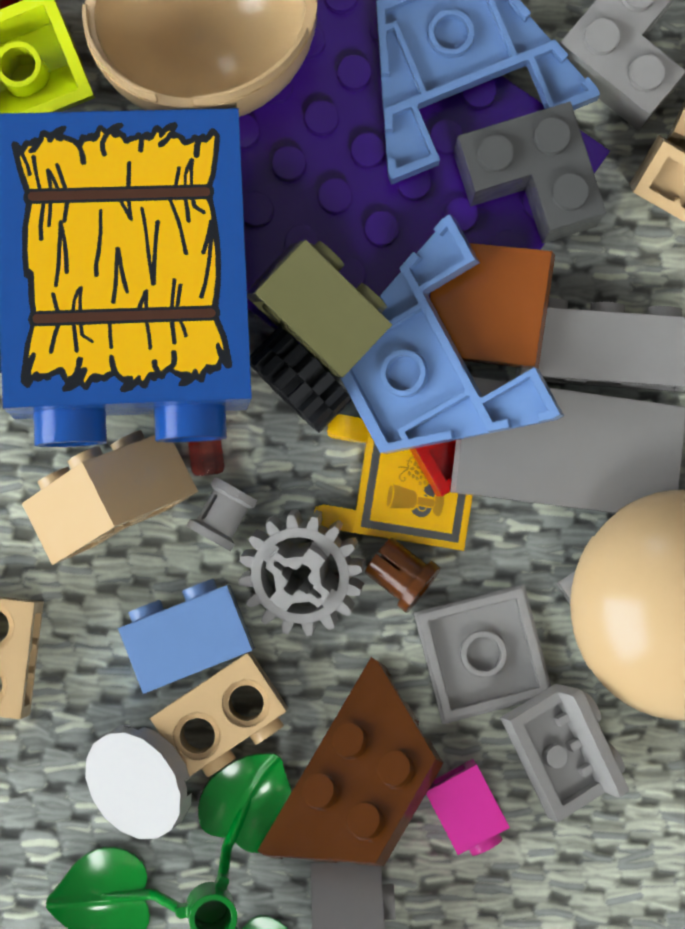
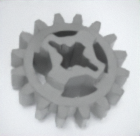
M298 508L292 509L288 514L285 525L276 515H273L265 523L268 534L256 529L249 538V542L255 549H245L240 556L239 562L251 569L241 575L238 579L239 585L254 588V592L246 601L247 606L254 607L262 604L266 611L261 622L266 625L275 617L283 620L282 633L287 635L295 623L302 624V629L306 636L313 635L319 620L328 630L333 629L338 621L336 611L349 616L355 605L349 596H360L364 587V582L352 577L361 573L365 567V559L350 557V554L358 544V540L354 537L342 541L338 537L343 525L339 520L334 522L329 528L322 526V511L316 510L309 522L302 521ZM300 537L311 539L313 541L308 543L294 544L289 540V538ZM330 553L338 566L339 583L336 581L338 577L329 568L328 556ZM303 564L309 567L311 572L300 580L293 573ZM266 569L274 575L275 591L269 584ZM311 602L314 606H298L292 603Z

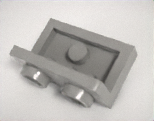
M554 684L500 717L549 819L560 822L604 793L620 798L629 792L627 783L622 775L625 771L624 762L615 747L606 741L598 724L601 721L600 710L592 697L581 689Z

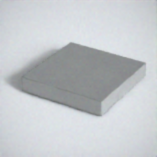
M525 584L413 612L442 724L523 704L551 687Z

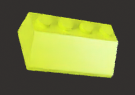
M22 0L0 9V113L62 112L95 98L84 65L56 0Z

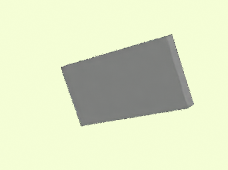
M473 377L482 396L508 383L506 381ZM549 388L564 414L560 419L456 440L450 493L616 514L622 507L642 497L657 492L679 489L685 432V407Z

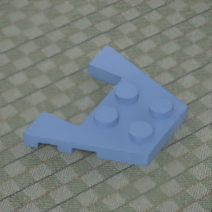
M521 0L376 1L387 172L391 185L439 165V156L419 111L423 107L522 67L528 68L545 109L571 101L573 110L596 102L600 96L599 90L589 77L585 79L567 59L569 55L555 39L551 40L530 17L531 12Z
M451 214L441 219L433 229L436 232L417 253L413 252L399 268L401 272L379 296L387 306L382 315L392 326L343 378L340 377L379 452L383 454L555 421L564 416L541 372L535 367L489 394L482 396L428 296L432 291L480 263L456 218Z

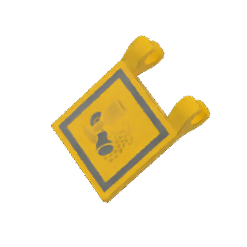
M338 414L328 424V436L333 439L366 443L355 510L324 504L316 506L314 513L316 510L322 511L321 525L329 528L334 522L339 520L343 523L341 528L343 532L386 539L394 538L399 541L464 551L473 495L449 492L444 496L436 497L410 449L389 454L380 453L362 418Z

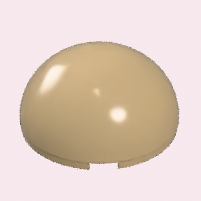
M85 0V3L82 4V20L87 45L98 68L111 85L134 105L143 110L239 108V117L264 106L277 96L296 75L309 52L314 37L318 7L317 0Z
M685 489L657 492L635 500L619 509L587 543L575 570L570 600L571 620L578 648L587 666L602 685L626 705L654 717L685 721Z

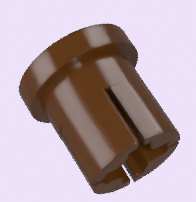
M390 538L378 551L381 556L376 554L365 570V574L399 600L397 606L405 613H408L435 580L441 567L433 561L426 564L394 538Z

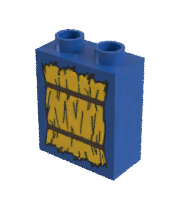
M239 108L0 113V347L3 409L14 419H33L34 446L83 447L107 444L106 416L154 414L156 442L181 443L222 440L227 438L226 411L248 409L252 393Z

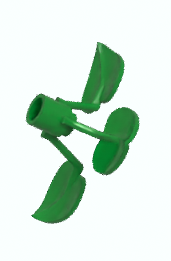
M257 753L241 757L216 772L203 788L198 803L199 824L206 833L225 839L221 847L218 875L215 882H205L196 886L190 892L186 903H180L157 889H145L147 871L143 862L135 854L124 848L109 846L94 849L73 864L60 883L47 897V910L68 929H146L150 920L146 900H153L175 912L177 918H188L190 929H238L236 927L237 911L232 895L227 889L232 849L236 843L247 852L260 853L257 850L292 792L281 757L275 753ZM258 915L251 918L242 929H288V927L280 920L269 915Z

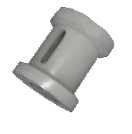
M214 477L211 483L213 488L211 495L198 518L190 519L186 527L231 551L235 545L232 540L234 533L247 510L254 509L258 501L223 480Z

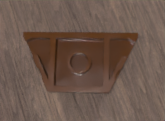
M371 657L257 850L264 856L274 859L295 858L309 859L315 862H350L357 865L383 867L388 861L444 763L431 741L425 738L420 730L419 721L411 707L401 698L389 677L391 674L387 667Z

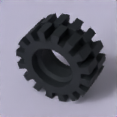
M278 327L250 355V366L318 433L352 401L350 395L345 392L346 390L321 366L322 364L315 357L313 358L301 344H298L281 327Z

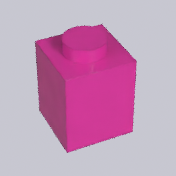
M474 759L435 778L426 793L457 855L469 850L472 856H476L492 849L503 840L499 833L510 828Z

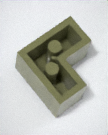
M307 240L290 244L247 290V299L276 327H281L286 333H289L301 343L334 376L343 378L392 326L382 315L387 306L364 283H360L357 288L349 283L339 273L345 266L344 263L321 241H318L315 245Z

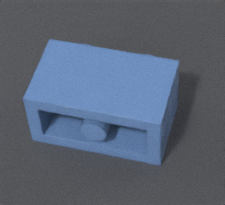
M213 578L183 590L182 594L185 599L183 603L164 610L161 600H157L128 612L132 623L118 628V631L143 694L255 649L231 585L217 588Z

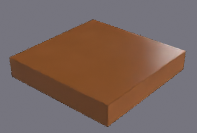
M469 243L480 263L430 294V300L463 361L528 369L535 367L539 369L555 254L548 250Z

